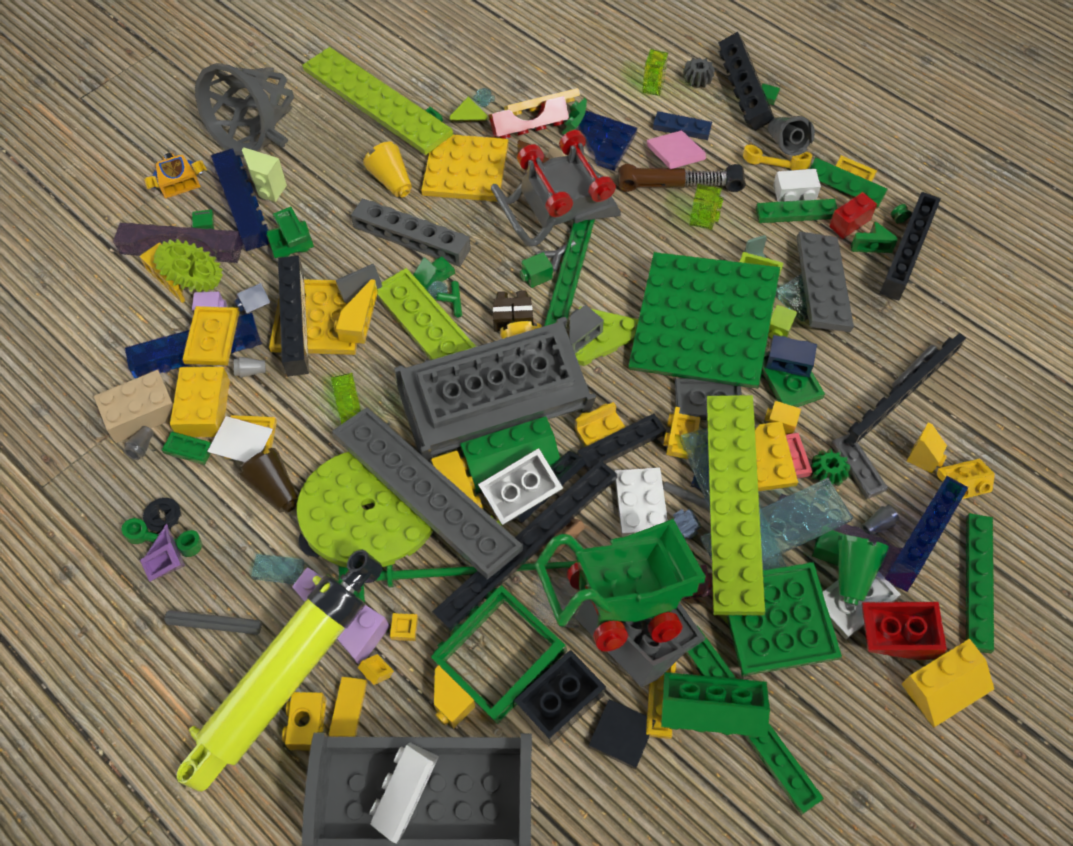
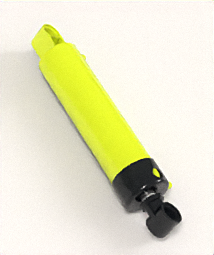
M363 549L355 551L348 559L347 573L340 576V579L343 580L342 583L329 574H326L323 578L314 576L313 582L316 587L307 596V600L201 729L196 726L190 727L189 732L196 741L197 746L177 771V781L202 792L211 785L227 764L236 765L342 632L350 626L363 610L365 603L353 592L360 593L364 583H372L379 578L382 572V564Z

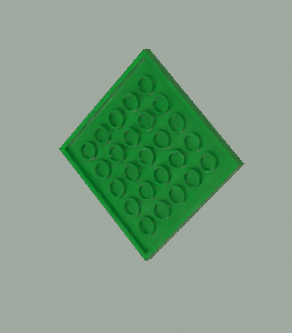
M654 252L628 365L629 370L759 389L780 267Z

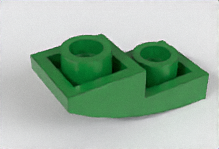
M585 98L580 103L575 101L569 108L571 112L568 114V121L564 124L566 128L562 132L563 135L575 130L582 121L587 107V100Z

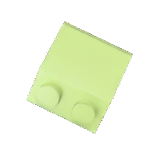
M243 148L242 152L258 196L262 199L276 202L287 186L279 158Z

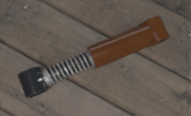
M624 164L618 169L619 188L625 192L634 191L636 188H685L686 184L687 186L689 184L691 186L692 184L694 186L696 184L698 186L699 184L701 186L702 184L704 186L706 184L708 186L709 184L711 186L718 184V186L724 185L730 192H739L746 186L744 168L739 164L730 165L725 171L721 170L719 172L714 170L712 172L707 170L705 172L700 170L699 173L697 170L691 172L690 170H685V168H637L633 164Z

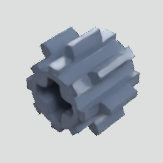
M681 509L673 514L674 521L684 538L691 539L699 534L697 530L701 528V524L692 510L684 511Z

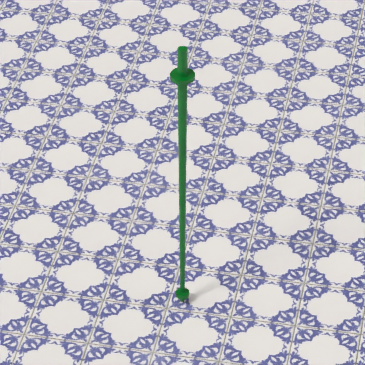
M577 561L548 562L545 569L570 568ZM535 563L523 564L517 571L536 570ZM392 564L387 566V571L381 572L376 581H387L388 587L392 588L394 587V580L473 575L478 570L473 566L394 570Z

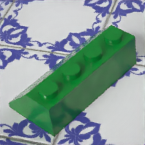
M546 416L460 443L462 457L465 458L467 463V471L473 479L476 494L482 492L478 484L538 448L550 467L560 459L555 436Z
M664 673L661 727H667L672 730L687 729L697 732H717L724 735H747L752 738L768 736L770 704L767 682Z

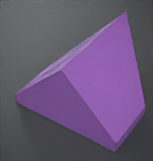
M167 523L146 556L140 560L149 582L185 566Z

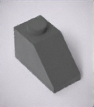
M587 305L576 309L570 316L569 340L574 353H577L603 332L604 320Z

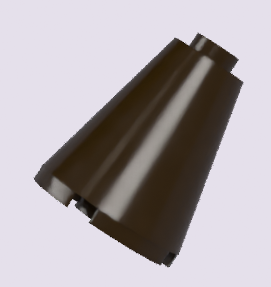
M269 448L270 453L265 455L261 451L241 466L243 472H238L237 475L240 480L279 513H289L297 507L298 497L280 453L276 448Z

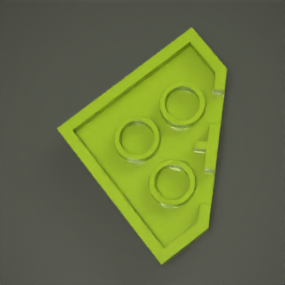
M592 309L604 320L603 332L575 353L579 365L586 366L592 363V360L595 358L604 357L617 351L620 346L633 343L639 319Z

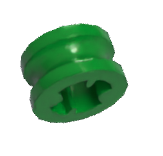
M901 204L895 207L890 215L892 218H895V223L900 224L908 220L912 212L906 204Z

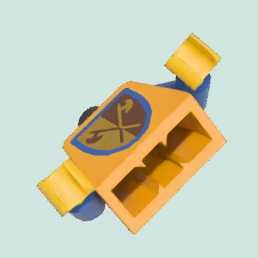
M166 153L163 156V160L156 163L157 170L153 172L152 176L144 178L147 190L160 187L166 199L200 188L201 186L196 175L201 174L207 169L202 160L193 162L186 160L183 155L175 156L173 153Z

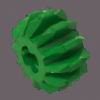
M830 448L827 453L821 450L818 455L813 456L812 464L810 465L813 471L812 479H819V486L826 483L828 488L832 487L833 484L838 487L843 481L847 480L850 465L847 464V457H840V451L835 454Z

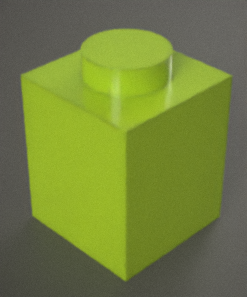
M777 305L771 318L768 337L771 339L773 335L788 337L797 312Z

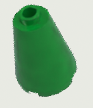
M839 535V596L844 597L843 602L858 605L859 601L864 602L889 549L888 545L876 542V545H874L869 539Z

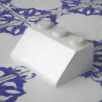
M539 448L478 484L502 525L563 489Z
M408 743L405 748L400 747L394 759V762L398 765L393 774L389 772L382 785L385 793L381 800L378 798L375 800L369 813L373 816L370 824L396 844L407 828L439 757L412 743Z

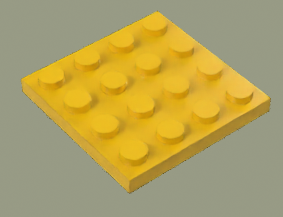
M452 135L429 152L421 190L422 196L498 202L491 190V185L497 184L500 189L502 188L509 145L508 139Z
M304 279L308 353L356 355L357 343L339 341L338 334L334 331L336 319L339 320L341 311L348 304L340 296L336 280ZM278 298L269 349L271 352L282 353L280 299Z

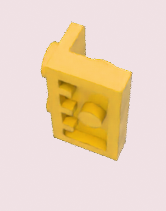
M614 402L603 404L590 413H582L575 419V432L584 447L625 428V425L616 413V404Z
M980 458L938 468L937 476L949 488L948 499L950 502L990 493L993 490L995 473Z

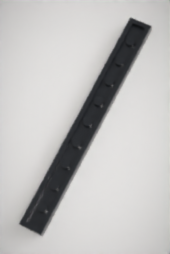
M600 460L514 537L523 545L522 552L488 580L479 571L475 572L432 611V616L450 632L469 615L473 608L480 605L486 599L489 592L492 593L610 486L617 479L618 474Z

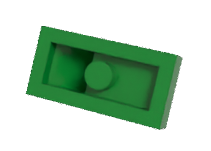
M874 221L870 233H855L851 244V252L892 253L898 239L894 234Z
M443 256L432 263L424 257L413 276L429 291L454 275L455 268Z

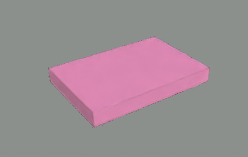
M683 131L647 140V146L669 169L706 159V153Z

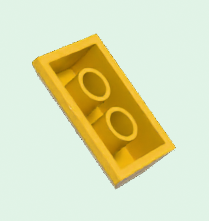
M970 639L914 672L901 684L933 728L994 690L987 661Z

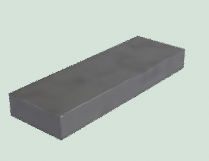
M850 434L831 442L830 445L836 453L841 452L840 457H847V464L850 465L849 474L866 500L886 492L888 489L887 485L859 443L853 448L846 443Z

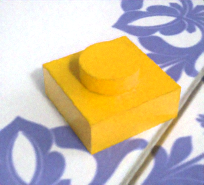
M393 613L390 632L391 640L416 641L418 615Z
M378 654L362 660L358 666V669L373 685L389 679L394 672Z

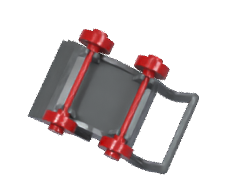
M579 130L567 132L559 141V147L568 156L555 157L542 164L544 153L538 145L531 144L521 149L517 155V161L522 169L527 170V173H525L523 181L511 196L506 197L497 184L491 185V190L513 229L526 246L534 247L539 245L550 233L553 226L572 219L575 223L584 220L621 216V211L612 198L616 185L610 177L598 176L591 163L584 157L586 139ZM522 194L543 227L539 234L532 239L519 225L508 206L516 202Z

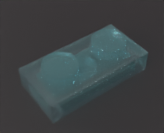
M257 554L251 577L253 580L295 584L303 573L305 562L303 559Z

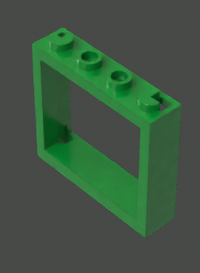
M502 585L492 593L489 592L486 596V601L480 607L476 606L468 615L469 618L463 624H458L452 630L451 637L445 643H439L437 645L438 648L431 656L433 661L471 696L474 702L497 725L514 708V700L567 652L566 644ZM505 602L551 646L492 708L446 661Z

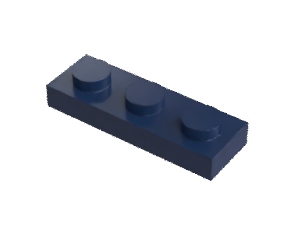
M657 111L653 124V130L667 133L683 131L688 137L703 140L709 139L712 127L711 121Z

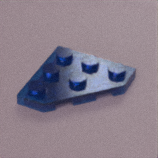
M587 110L578 125V129L583 133L590 152L595 157L596 164L612 171L617 169L638 130L637 127Z

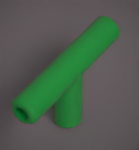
M452 281V294L438 292L436 300L453 303L454 316L460 318L462 316L459 282Z

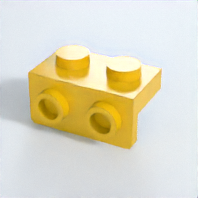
M675 407L674 414H669L667 426L671 427L670 433L666 432L663 446H668L666 455L693 460L700 417L680 414V407Z

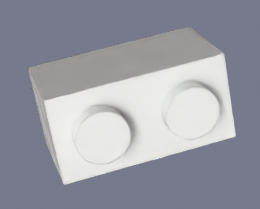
M816 169L779 171L776 173L773 184L778 202L817 200L821 187Z

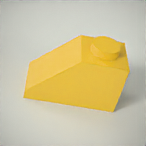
M928 422L906 462L933 473L937 466L941 468L945 462L947 455L943 453L947 445L931 423Z
M438 665L435 668L434 706L437 712L435 716L444 726L449 724L454 729L475 708V702Z

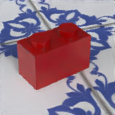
M862 192L834 211L829 227L844 239L872 219L877 203Z

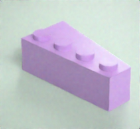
M308 567L292 586L304 602L316 587L313 582L314 576L323 578ZM365 605L350 626L338 637L337 641L359 665L362 660L367 659L390 626L385 617Z

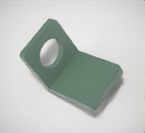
M766 235L748 240L744 252L766 258L763 253L767 240Z

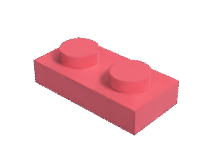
M799 433L786 435L797 479L811 476L813 471Z

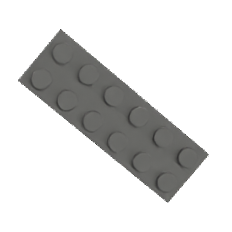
M799 231L796 238L809 326L851 332L854 324L838 237Z

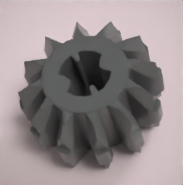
M700 57L687 61L683 69L685 83H690L691 87L695 85L697 88L699 86L706 87L707 84H711L715 73L712 62H707V58L701 59Z

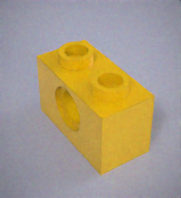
M294 692L291 700L287 701L286 716H289L288 726L283 728L282 739L290 750L310 751L314 732H323L327 703L323 693ZM310 717L307 725L298 726L301 718Z

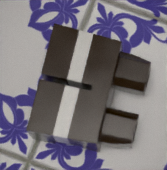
M526 290L516 292V298H508V293L505 291L497 292L496 299H493L494 332L500 331L501 328L507 329V325L512 323V313H514V322L530 321L532 326H534L531 297H528Z

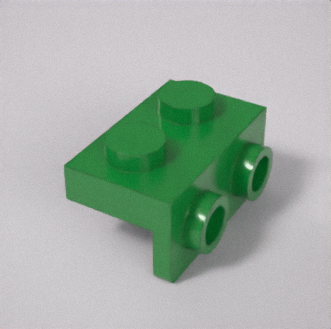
M303 220L300 223L308 237V241L289 248L279 228L266 232L274 258L288 257L296 252H307L310 248L314 247L306 221Z

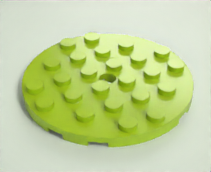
M350 452L335 456L320 465L308 477L298 497V523L308 545L322 558L339 566L347 567L349 557L355 551L361 549L377 559L382 564V567L395 564L396 560L406 555L409 557L419 550L433 532V529ZM373 502L374 507L372 509L366 510L362 508V505Z

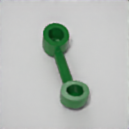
M138 518L128 519L121 528L125 539L131 544H141L145 541L154 543L159 534L149 532L145 522ZM188 530L183 532L177 539L173 538L179 552L184 557H193L202 549V540L197 531Z

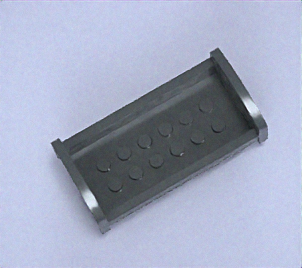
M566 317L557 319L556 323L407 368H404L403 365L395 367L397 388L419 454L427 461H430L431 456L460 448V443L545 416L549 420L577 410H581L582 413L591 410L596 395L595 393L590 394L565 329Z
M314 732L306 779L302 846H531L532 733H521V737H328L325 732ZM408 743H412L439 757L407 828L396 844L370 824L373 816L369 813L377 798L381 800L385 793L382 785L389 772L393 774L398 765L394 762L400 747L405 748Z

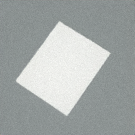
M226 416L207 452L246 462L257 453L263 451L273 429Z

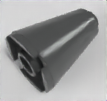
M803 116L775 117L768 124L769 134L779 148L788 155L798 156L808 150L807 147L814 141V125Z

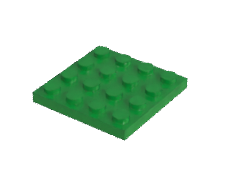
M814 562L763 570L765 615H726L742 677L835 661L842 658Z

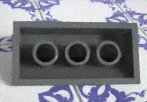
M585 600L575 618L593 636L598 626V614L592 601ZM652 617L636 622L620 621L625 626L628 639L618 649L607 651L641 687L658 680L685 653V650L674 639L663 643L655 642L648 631V625Z

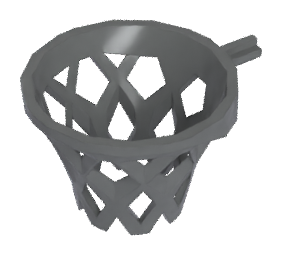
M215 63L202 69L195 84V99L198 112L207 131L222 148L237 156H244L243 148L259 152L269 145L271 141L282 148L285 147L288 139L275 130V125L292 110L293 107L290 106V103L294 99L293 90L284 88L287 78L283 73L274 72L272 67L246 69ZM215 75L219 77V79L212 81ZM267 79H276L279 80V82L276 85L268 82ZM221 81L226 82L230 86L224 95L210 91V86ZM242 88H247L249 91V95L245 99L232 97ZM265 91L270 93V101ZM281 95L287 96L282 105H278ZM210 98L217 100L213 108ZM223 103L235 108L232 120H217L215 113ZM248 108L258 109V116L243 119ZM221 125L230 126L228 134ZM238 126H250L249 136L238 141L233 139Z

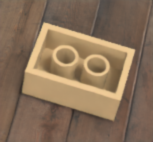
M159 370L94 396L106 430L115 443L134 436L142 426L153 428L171 420L174 401Z

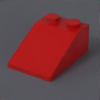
M862 602L868 652L913 660H936L947 651L939 602Z

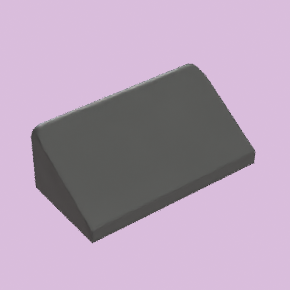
M374 263L336 280L338 292L345 303L350 302L371 279L376 281L377 289L382 287Z

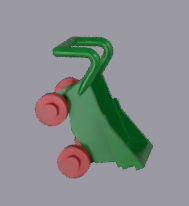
M674 519L625 537L614 538L610 541L611 545L583 549L578 541L569 534L557 535L549 541L536 561L535 568L557 624L561 627L566 626L580 604L585 600H591L598 614V626L593 633V639L597 648L601 651L616 650L627 641L628 633L624 624L620 621L636 622L652 617L648 625V631L655 642L663 643L676 638L681 633L683 626L678 615L671 611L677 608L683 597L692 596L693 593H697L699 583H704L706 577ZM566 544L575 553L577 562L569 568L567 578L573 588L581 591L571 598L562 611L545 566L558 546Z

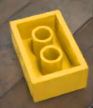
M224 367L179 368L170 426L174 432L191 437L216 436L225 419L230 379Z

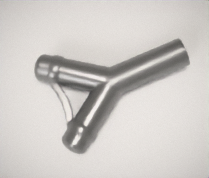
M574 240L572 241L571 247L576 244ZM567 244L557 250L538 251L537 254L544 252L547 258H553L550 263L553 266V272H556L561 256L565 254Z

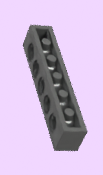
M362 198L351 214L355 229L437 259L443 256L450 264L458 267L462 265L471 250L469 236L452 231L444 226L430 223L427 220L416 218L408 213H402L391 207L377 204L375 201Z

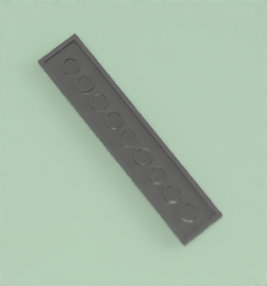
M368 407L332 431L334 439L487 580L523 551V545Z

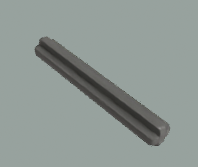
M173 610L167 611L164 619L168 625L255 635L260 634L262 623L259 620Z

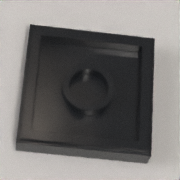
M609 699L588 748L636 770L650 735L646 734L647 716ZM654 719L652 720V729L656 722Z

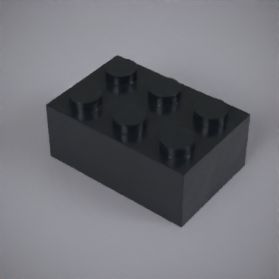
M570 650L514 700V709L550 747L605 695L606 686Z

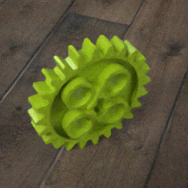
M171 239L168 243L163 241L162 245L159 244L153 256L155 258L153 263L157 264L155 268L161 270L160 275H166V281H174V286L180 284L183 290L185 287H188L190 292L193 289H196L198 292H201L202 289L205 292H208L209 289L214 290L223 276L221 273L223 269L219 268L220 263L215 262L216 257H210V252H204L203 247L197 248L195 243L189 245L186 240L184 243H181L178 239L176 242H173Z

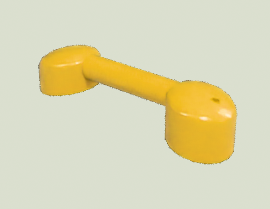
M745 145L743 151V158L750 164L756 165L761 163L790 168L791 170H806L810 167L812 154L807 151L798 156H792L791 161L762 156V150L754 145Z

